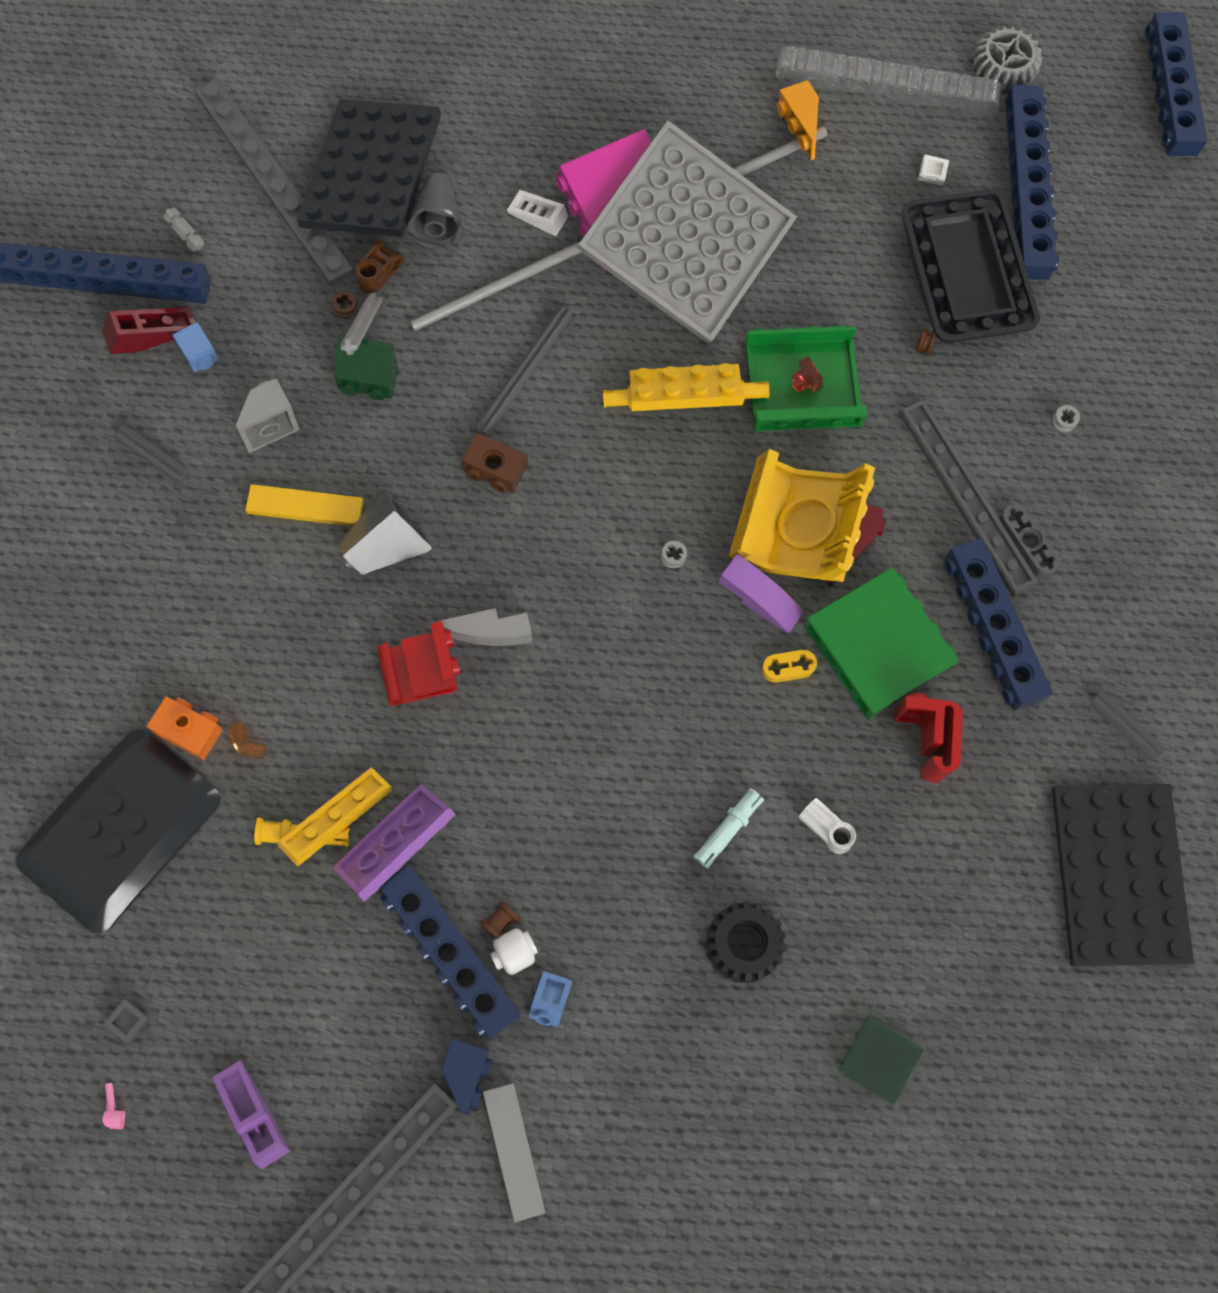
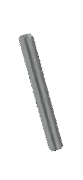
M375 292L370 293L369 297L366 298L340 344L341 350H345L347 355H353L354 351L358 349L382 304V297H377Z

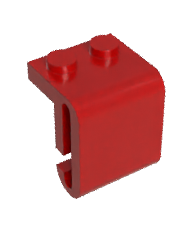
M442 621L431 623L432 633L402 639V645L390 648L389 644L385 643L377 647L388 705L396 706L453 693L458 690L455 675H460L457 657L451 658L449 648L454 647L450 629L444 630Z
M912 693L906 696L894 709L893 721L922 725L920 756L929 757L938 749V757L933 756L920 768V774L927 782L939 783L960 765L963 712L960 705L956 702L927 698L926 694Z

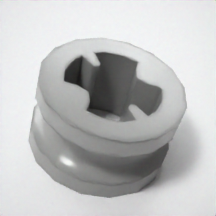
M1064 405L1057 409L1053 415L1052 423L1057 430L1069 432L1079 423L1080 414L1075 407ZM1063 414L1064 417H1066L1067 415L1071 417L1069 423L1068 420L1066 422H1063L1061 420Z
M669 541L664 545L661 559L665 566L675 569L685 563L687 549L683 543ZM670 549H673L674 552L680 551L679 560H675L674 557H667Z

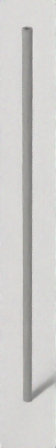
M825 127L817 129L816 141L827 136ZM798 139L734 168V170L744 176L800 149ZM581 241L410 321V325L415 332L581 253L577 249Z

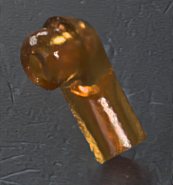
M232 724L228 737L235 752L244 756L264 759L267 745L252 742L244 724Z

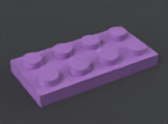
M420 784L332 868L365 902L395 872L399 871L417 851L422 849L440 829L444 828L455 816V813L424 785Z

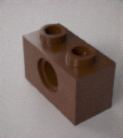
M476 433L462 459L463 471L472 480L480 481L482 479L491 483V487L499 492L504 493L507 490L514 493L528 467V455ZM491 463H498L501 465L496 469H491L487 467Z

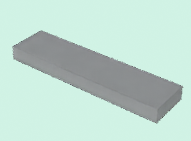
M514 1083L484 1091L483 1095L514 1223L545 1214Z

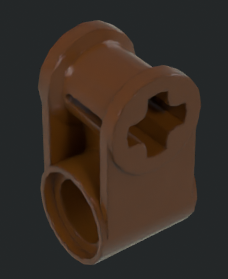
M377 241L356 266L360 290L367 294L379 291L387 280L402 266L404 261L403 254L399 252L394 253L386 247L383 241Z

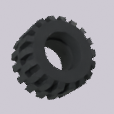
M750 902L732 904L715 917L707 930L705 948L708 949V953L706 955L708 960H711L714 964L713 968L715 971H720L723 974L722 977L727 980L733 979L736 983H752L761 980L771 974L783 959L782 954L786 950V944H784L786 935L785 931H781L780 925L782 923L779 918L775 920L772 916L774 913L770 909L764 910L761 904L751 905ZM748 925L759 933L763 946L760 955L756 959L744 961L733 955L728 946V935L734 927Z

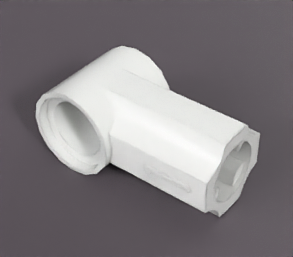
M817 798L798 817L827 844L830 851L836 854L848 852L856 840L855 829L850 824L841 821ZM836 832L846 834L848 843L845 845L836 843L833 834Z

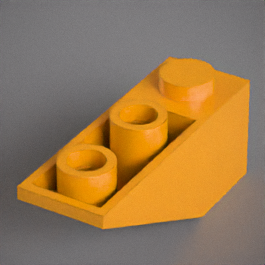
M807 80L780 89L779 102H777L776 106L779 116L783 117L787 122L790 133L794 134L798 139L800 149L807 153L810 160H814L819 96Z

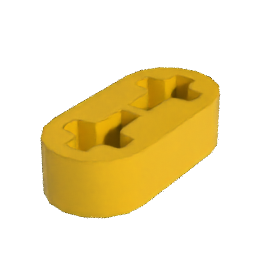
M808 650L773 654L765 659L762 666V674L766 680L776 683L807 678L814 673L817 667V659ZM800 658H804L805 662H810L807 670H803L802 666L792 667V664H797ZM772 662H776V665L779 667L787 666V668L781 669L778 675H775L774 671L768 670Z

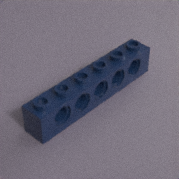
M1156 12L1151 22L1146 26L1145 38L1149 39L1148 58L1153 62L1152 81H1156L1157 87L1155 101L1160 106L1158 120L1159 124L1163 125L1164 131L1162 144L1166 146L1167 156H1198L1207 143V135L1186 12Z
M983 538L951 548L945 557L946 571L949 575H953L957 583L956 593L961 601H965L968 608V620L972 626L977 628L980 635L978 638L979 645L982 651L987 652L991 660L990 669L993 676L999 678L1003 687L1002 697L1005 703L1011 705L1013 711L1046 700L1053 694L1052 689ZM967 570L974 571L977 578L969 576ZM978 595L985 596L989 604L981 602ZM990 620L997 622L1000 630L993 628ZM1001 646L1008 647L1011 650L1012 656L1006 655L1002 651ZM1013 672L1021 674L1023 682L1017 681L1014 678Z
M410 865L380 886L384 893L380 897L383 904L390 913L396 909L402 917L398 924L408 937L412 934L416 936L420 942L416 946L417 950L426 962L432 958L439 969L434 973L444 987L451 984L457 992L452 998L463 1013L467 1009L471 1011L476 1018L471 1024L482 1038L488 1035L492 1040L521 1017V1014ZM409 897H417L420 901L419 907L413 912H407L403 907L405 900ZM427 921H434L438 924L436 934L431 937H426L421 932L423 924ZM447 945L455 947L456 956L452 961L444 962L440 959L439 954L443 947ZM470 970L475 974V980L471 986L462 987L458 984V976L462 971ZM483 995L491 996L494 1000L493 1008L486 1013L478 1011L476 1007L478 998Z

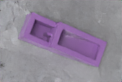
M739 554L735 556L721 575L719 584L740 597L744 605L787 634L790 633L804 613V610L780 586Z
M241 1060L212 1077L235 1130L242 1136L254 1164L264 1169L290 1152L281 1130Z

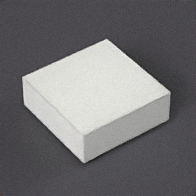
M924 154L918 180L943 186L949 160Z

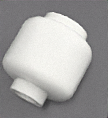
M515 928L498 939H494L493 947L495 951L490 953L497 970L504 968L506 973L514 975L533 965L535 962L534 955L538 951L528 931L523 933L520 929Z

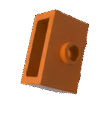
M166 696L146 727L153 734L204 761L223 731L217 724L219 719L206 711H203L201 715L191 710L193 705L180 697H177L174 701Z

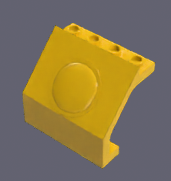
M768 449L757 457L728 557L734 559L739 554L760 571L771 574L844 582L845 574L853 564L854 557L852 553L854 545L860 538L861 531L859 526L861 519L867 511L866 500L868 493L874 485L873 474L875 467L865 463L846 474L800 470L777 461L779 453Z

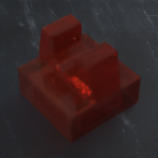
M809 356L800 360L799 371L791 376L793 380L792 385L797 393L808 387L815 393L823 388V377Z

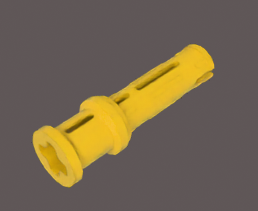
M258 817L254 834L255 845H261L262 842L277 843L278 840L295 828L297 824H293L289 819H284L283 822L264 821L263 818ZM350 827L345 828L325 845L348 847Z

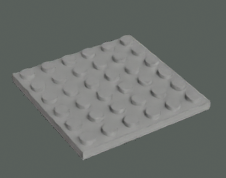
M667 120L581 240L577 249L704 342L710 344L797 216Z

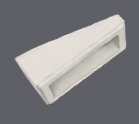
M519 190L507 209L509 214L554 236L558 234L568 218L564 204ZM525 201L529 202L524 210L520 209ZM536 205L537 208L535 209L534 213H531L532 209ZM544 210H546L547 212L545 213L544 217H542L541 214Z

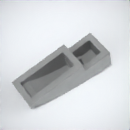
M496 608L440 620L443 623L444 630L450 629L452 638L459 641L491 646L518 645L532 642V632L527 613L498 619Z

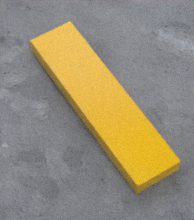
M251 484L246 512L253 515L353 527L362 516L364 499L361 497Z
M372 767L278 840V847L298 867L392 791L391 786Z

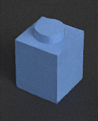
M198 322L173 334L179 349L193 372L209 369L215 361L219 360L213 346Z

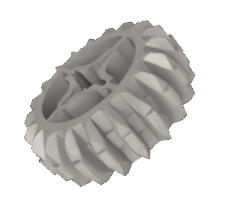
M1004 25L999 30L993 27L990 32H985L977 42L972 55V60L974 61L972 69L977 70L976 77L983 76V84L988 81L991 82V89L997 85L1000 86L1001 92L1006 87L1010 91L1012 85H1029L1032 83L1033 79L1038 75L1042 64V49L1038 48L1037 40H1031L1032 34L1025 35L1023 29L1017 31L1014 29V26L1006 29Z

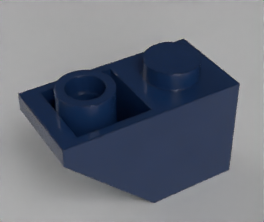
M452 1039L442 1072L460 1111L469 1114L471 1108L476 1110L483 1091L477 1088L481 1076L488 1077L493 1059L488 1058L490 1052L488 1050Z

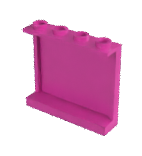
M645 129L560 165L556 175V184L560 192L565 193L571 214L574 217L577 216L581 224L580 231L583 238L652 143Z

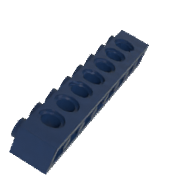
M1012 85L1005 104L1014 231L1028 278L1049 280L1052 273L1058 269L1059 255L1055 254L1057 232L1054 231L1053 223L1056 211L1055 208H1052L1051 202L1054 195V187L1050 186L1052 164L1048 162L1050 141H1047L1046 136L1049 127V121L1045 119L1047 98L1043 97V86Z
M0 242L1 283L207 304L211 278L205 264Z

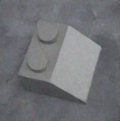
M277 379L261 382L256 388L250 390L236 423L238 432L249 453L300 430L292 407Z

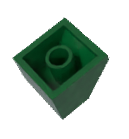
M338 334L334 375L337 388L348 395L361 393L367 394L375 400L392 399L399 372L394 344L362 339L353 355H347V352L340 348L345 335Z

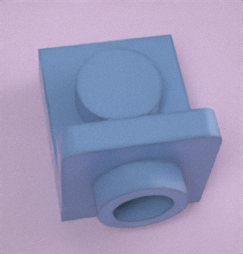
M543 971L529 1017L541 1025L558 1027L573 981Z

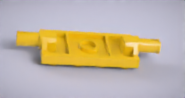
M729 363L711 366H669L658 369L640 368L638 370H630V386H628V389L603 390L604 408L629 406L632 411L743 405L744 399H769L768 381L744 383L741 380L739 364Z

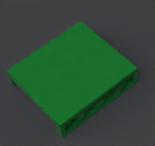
M836 325L827 328L810 326L803 329L784 327L779 330L757 328L747 332L745 350L749 382L768 381L769 399H751L754 432L863 426L867 417L866 405L862 406L853 341L856 326Z
M893 567L808 617L803 626L867 720L872 719L881 710L944 671L951 670L959 662L954 647L945 642L940 635L937 623L928 618L924 612L922 602L916 596L913 597L907 588L905 578L901 574H897Z

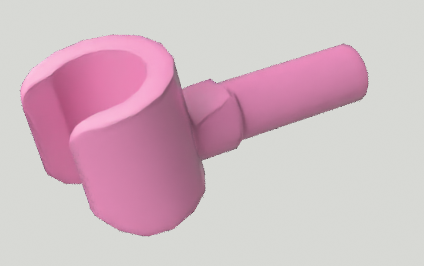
M113 1083L105 1084L107 1105L106 1111L103 1114V1124L110 1129H123L125 1111H115Z

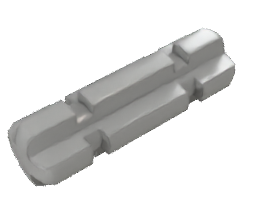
M176 208L166 209V213L163 216L166 222L192 252L201 251L204 246L203 239Z

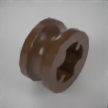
M341 291L334 295L332 306L335 314L340 318L353 317L358 310L355 296L348 291ZM343 301H349L350 307L347 305V309H341L339 303L344 304Z
M927 329L922 330L916 348L917 353L924 351L925 355H930L936 339L934 331L928 333Z

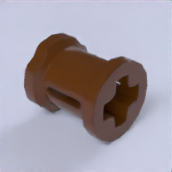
M503 901L498 904V909L487 920L480 922L495 939L501 937L514 922H518L521 919Z

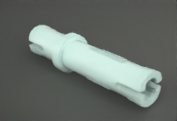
M749 788L734 808H729L727 811L728 816L693 858L704 868L708 869L742 826H747L749 823L748 818L764 799L755 790Z

